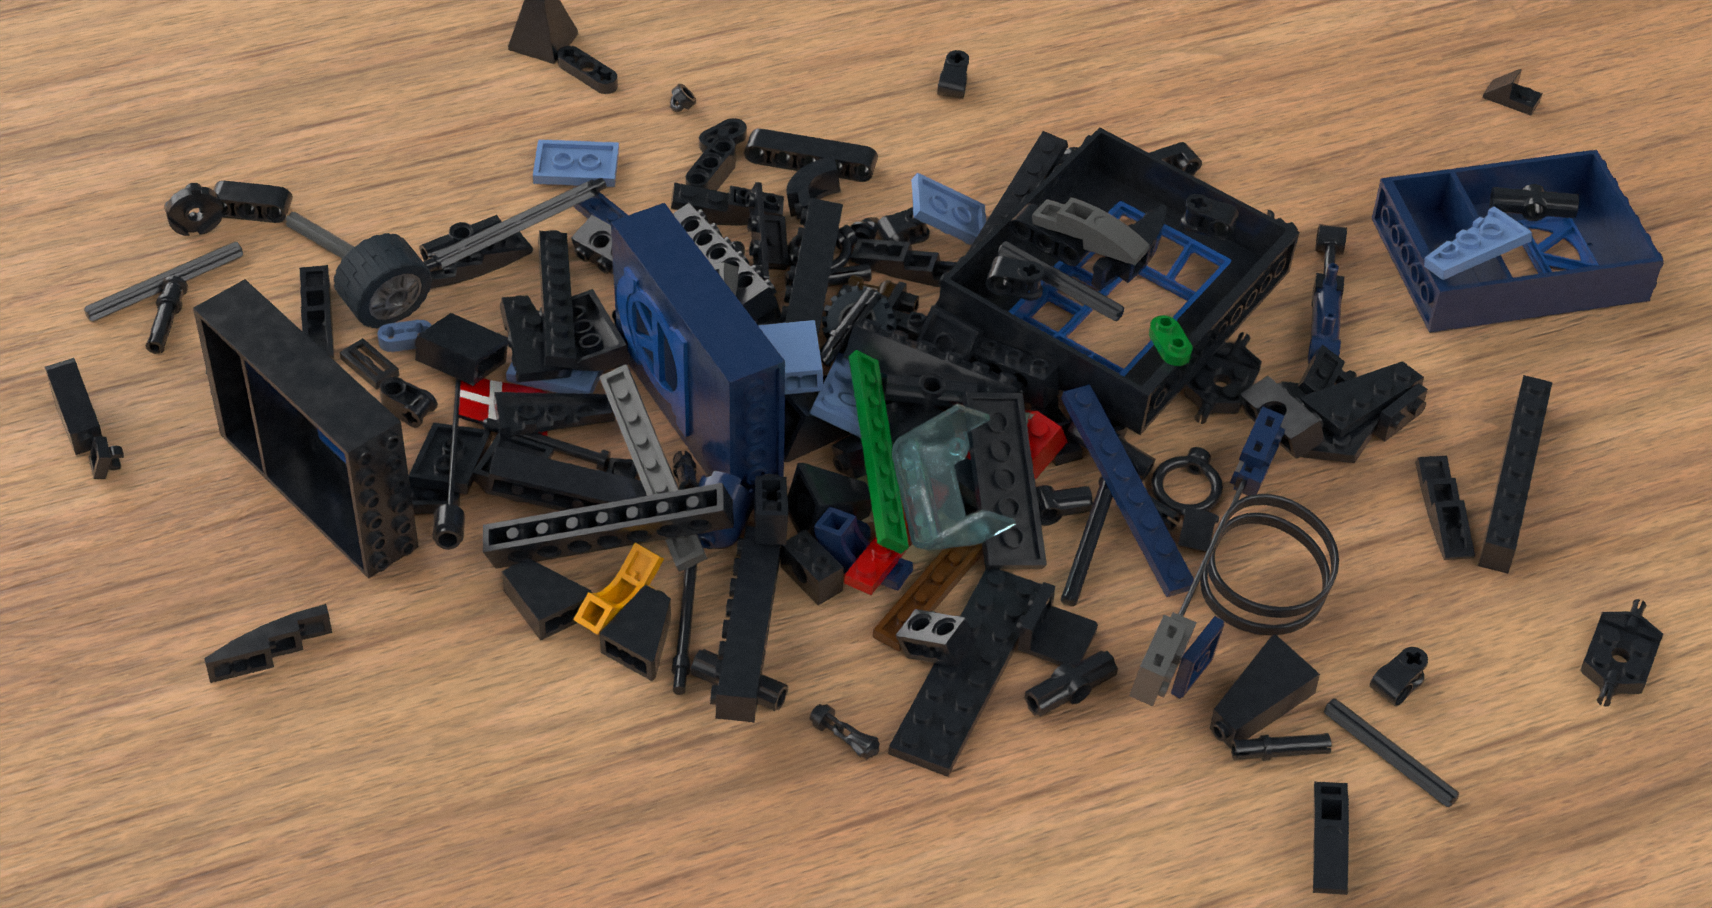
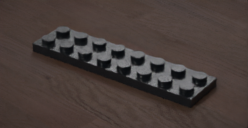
M985 569L960 615L969 623L976 639L975 643L957 667L934 663L889 745V755L949 777L1018 645L1019 633L1016 632L1017 622L1021 614L1026 615L1028 613L1029 599L1033 592H1039L1042 584L1001 569Z

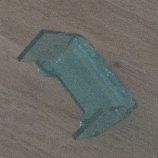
M956 404L900 436L894 442L892 459L911 542L915 547L930 551L977 545L1016 525L1013 518L986 510L972 513L968 516L965 515L954 464L963 460L968 453L969 440L967 432L989 421V414Z

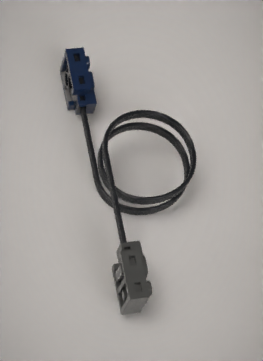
M1262 406L1230 481L1234 485L1233 489L1237 492L1219 523L1179 613L1173 612L1171 617L1163 615L1140 665L1129 695L1130 697L1150 706L1154 705L1157 696L1164 698L1197 623L1185 618L1184 615L1199 582L1205 602L1220 619L1235 628L1253 634L1273 636L1274 634L1284 635L1295 632L1307 626L1321 611L1336 580L1339 569V552L1333 535L1319 517L1303 505L1278 495L1258 494L1286 430L1281 427L1284 415ZM1242 493L1245 494V495H1248V496H1246V497L1240 499V496H1241ZM1255 505L1273 506L1295 514L1307 522L1324 541L1330 556L1331 573L1321 548L1312 537L1295 524L1266 513H1246L1232 519L1230 518L1239 510ZM1245 524L1267 525L1291 535L1306 547L1317 562L1322 576L1321 593L1305 603L1286 607L1264 605L1242 597L1223 581L1216 568L1215 552L1221 538L1231 529ZM1208 573L1217 591L1230 603L1247 612L1265 617L1287 618L1304 614L1310 610L1312 611L1303 618L1286 624H1261L1243 619L1227 610L1217 601L1209 587Z

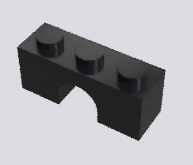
M1266 376L1240 393L1245 414L1254 422H1256L1262 406L1285 416L1281 427L1286 430L1280 445L1295 459H1298L1325 441L1322 431L1324 423L1320 416L1315 412L1311 413L1307 410L1304 403L1298 397L1293 398L1282 383H1276L1269 376Z

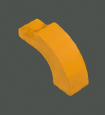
M635 542L616 577L600 592H588L573 620L595 634L600 635V632L645 584L654 589L650 584L664 558Z

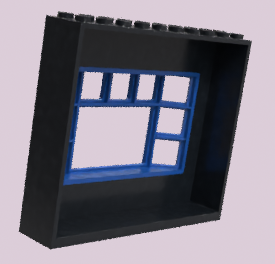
M1099 127L1092 135H1088L1084 139L1082 145L1077 150L1073 149L1062 164H1057L1052 174L1046 179H1042L1031 194H1026L1015 209L1009 210L1005 219L999 225L995 224L983 240H978L972 251L966 256L963 255L950 272L946 271L939 281V287H941L940 296L936 305L982 330V337L995 340L1003 345L1019 349L1027 354L1060 365L1059 390L1064 392L1090 385L1107 417L1141 435L1290 272L1300 232ZM1199 194L1209 199L1233 205L1239 212V218L1231 238L1226 241H1218L1211 237L1185 230L1181 226L1180 220L1182 215L1186 213L1185 203L1188 196ZM1072 197L1100 208L1117 219H1120L1121 216H1126L1135 222L1142 219L1148 211H1153L1161 204L1167 206L1162 236L1184 247L1166 276L1149 266H1146L1139 275L1187 300L1172 318L1179 323L1192 344L1189 362L1182 366L1168 364L1162 359L1152 340L1124 369L1068 338L1093 309L1086 305L1081 306L1057 293L1058 289L1042 280L1043 293L1040 298L1033 301L1006 295H996L990 292L986 287V280L993 260L999 257V247L1005 241L1012 243L1063 273L1092 286L1093 274L1081 267L1095 252L1090 251L1077 266H1069L1015 238L1009 230L1010 221L1025 205L1035 204L1040 207L1046 199L1066 204ZM1192 218L1191 223L1194 224L1195 218ZM1192 253L1219 266L1197 292L1175 281ZM1118 277L1098 292L1107 297L1122 279ZM1030 285L1027 287V292H1030ZM1047 302H1051L1074 315L1058 332L1032 318Z

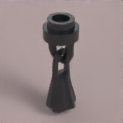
M818 704L812 710L810 720L813 722V726L820 731L826 728L833 731L837 737L848 743L858 756L867 760L879 753L880 743L877 737L862 733L848 723L840 722L835 717V709L828 704ZM844 728L851 732L848 736L843 734Z

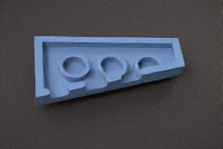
M1494 206L1488 210V215L1485 218L1479 217L1473 221V226L1467 231L1462 229L1458 232L1454 241H1446L1427 255L1424 267L1442 280H1445L1531 242L1532 231Z

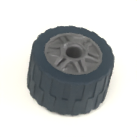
M384 233L361 241L342 258L334 275V288L359 322L366 327L377 329L385 324L395 323L411 316L427 298V294L431 289L432 276L428 267L403 237L397 234Z

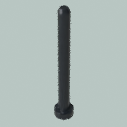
M491 418L484 419L482 426L486 430L499 433L497 420ZM539 433L516 435V437L552 447L556 452L597 464L596 469L601 471L607 469L608 461L611 457L610 451L603 449L599 453Z

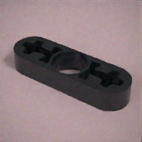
M564 46L558 50V66L601 94H610L617 90L618 76L614 70L575 46ZM584 68L594 69L592 71H582Z

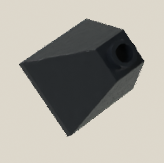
M524 0L508 45V50L555 64L558 60V50L564 46H569L578 35V30L560 0Z
M797 463L787 496L788 516L797 533L806 529L817 540L814 526L829 507L854 515L857 520L862 521L869 517L872 505L869 487L866 482L806 463Z

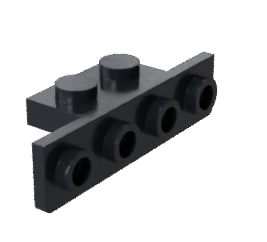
M755 182L751 191L747 192L745 200L746 207L750 211L747 229L748 232H751L752 236L749 254L753 256L754 265L759 269L763 280L769 279V269L786 270L789 266L785 216L764 214L762 183Z

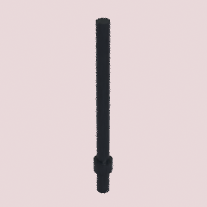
M697 564L684 570L676 656L672 659L671 669L674 674L673 692L677 695H682L686 692L687 675L691 672L689 648Z

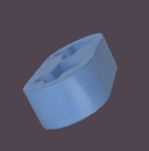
M425 320L385 324L379 328L377 333L379 346L387 352L416 349L415 340L417 334L425 331L432 325Z

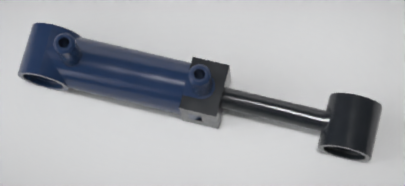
M1319 224L1315 251L1325 253L1323 274L1316 273L1312 291L1311 306L1313 309L1308 364L1315 351L1321 345L1327 347L1338 357L1340 355L1341 301L1345 276L1337 275L1339 266L1335 264L1336 254H1344L1347 227Z

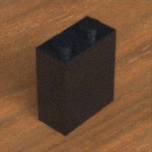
M450 313L417 335L415 340V360L474 386L506 363L508 337Z

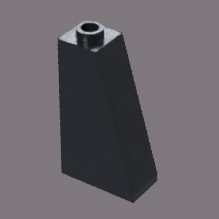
M911 403L905 421L889 423L895 464L908 460L897 455L898 445L912 427L941 441L945 445L957 440L951 414L940 409L926 411L920 408L917 403ZM851 434L831 445L834 454L833 464L838 472L854 479L867 475L861 438Z
M1274 634L1213 709L1210 730L1219 741H1223L1231 749V741L1233 739L1244 740L1250 738L1314 695L1320 674L1280 637Z

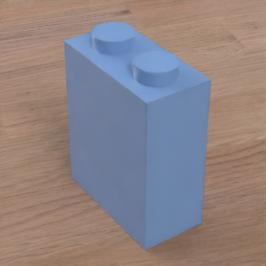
M815 320L758 325L785 360V395L823 391V369Z

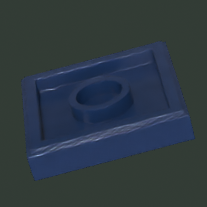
M1214 616L1182 656L1171 690V694L1181 699V697L1185 696L1212 662L1225 625L1224 621Z

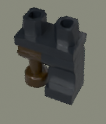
M852 275L847 285L844 284L840 291L846 289L847 292H852L853 286H858L860 290H863L865 286L880 292L882 297L886 298L898 323L909 315L902 311L911 313L912 311L916 312L919 308V296L908 293L907 283L900 281L895 284L891 280H886L879 286L864 284L862 277ZM839 291V293H838L837 296H836L837 298H839L840 296H842V294L840 293V291Z

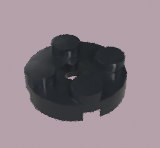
M189 183L165 203L164 209L172 230L180 235L190 236L189 232H198L199 235H202L217 227L222 220L221 212L223 206L219 195L214 190L201 187L198 183ZM199 208V212H198V213H196V212H191V213H189L192 209Z

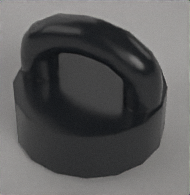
M678 84L671 90L673 96L670 100V107L674 112H680L684 108L689 110L696 104L694 94L685 85Z

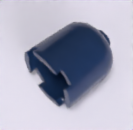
M713 471L710 477L701 476L698 483L699 487L718 483L724 484L733 500L734 528L698 534L701 544L705 549H726L734 545L738 538H740L754 509V489L751 488L748 491L740 485L742 479L737 476L719 471Z

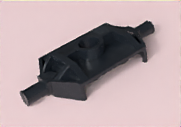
M1244 332L1239 333L1235 343L1225 342L1185 386V397L1199 407L1194 417L1196 422L1199 423L1201 420V424H1205L1209 415H1213V413L1236 414L1242 407L1240 393L1254 384L1262 363L1259 358L1246 348L1250 341V336L1247 333L1245 336ZM1217 382H1222V383H1225V384H1227V385L1224 386V387H1221V386L1216 385L1215 383H1217Z
M1635 599L1630 612L1601 613L1580 671L1582 674L1600 687V694L1597 698L1599 705L1602 704L1606 696L1604 707L1610 706L1613 695L1641 694L1646 685L1663 633L1642 616L1647 606L1643 600L1638 609L1640 599ZM1612 656H1621L1627 662H1618Z

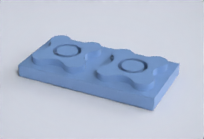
M839 353L825 379L823 391L819 392L810 413L861 438L850 363L848 359L843 358V353ZM880 372L881 378H887L886 374Z

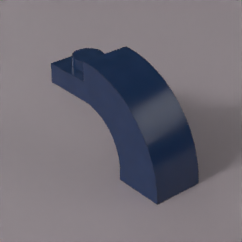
M832 507L826 510L814 526L818 542L844 567V574H846L870 544L859 530L856 516ZM900 558L881 585L898 591L913 572V562Z

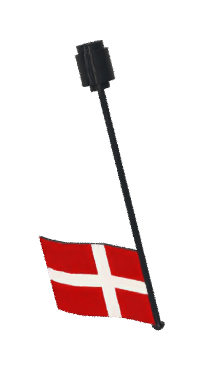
M456 378L447 504L435 510L432 536L437 546L445 550H451L458 547L464 538L465 513L460 507L453 505L459 418L481 425L486 418L496 420L493 403L494 392H547L528 386L492 381L484 378L473 386ZM548 431L537 432L539 434L548 436Z

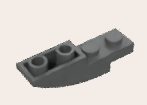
M1072 197L1066 204L1046 199L1032 214V223L1034 225L1070 235L1074 238L1083 239L1085 250L1125 263L1136 265L1150 249L1149 243L1125 223L1100 208Z

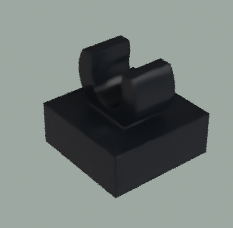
M94 436L89 455L93 479H106L108 469H121L119 458H124L123 449L121 446L109 447L107 437Z

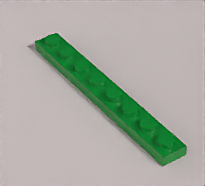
M855 350L849 355V363L877 544L901 554L909 548L879 361Z

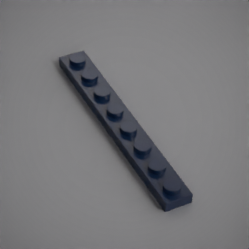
M1087 385L1064 391L1061 399L1166 598L1189 591L1194 578L1091 386Z

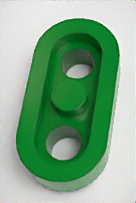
M1166 315L1153 318L1150 322L1149 337L1162 359L1174 366H1182L1188 363L1191 358L1192 344L1179 323L1174 318Z

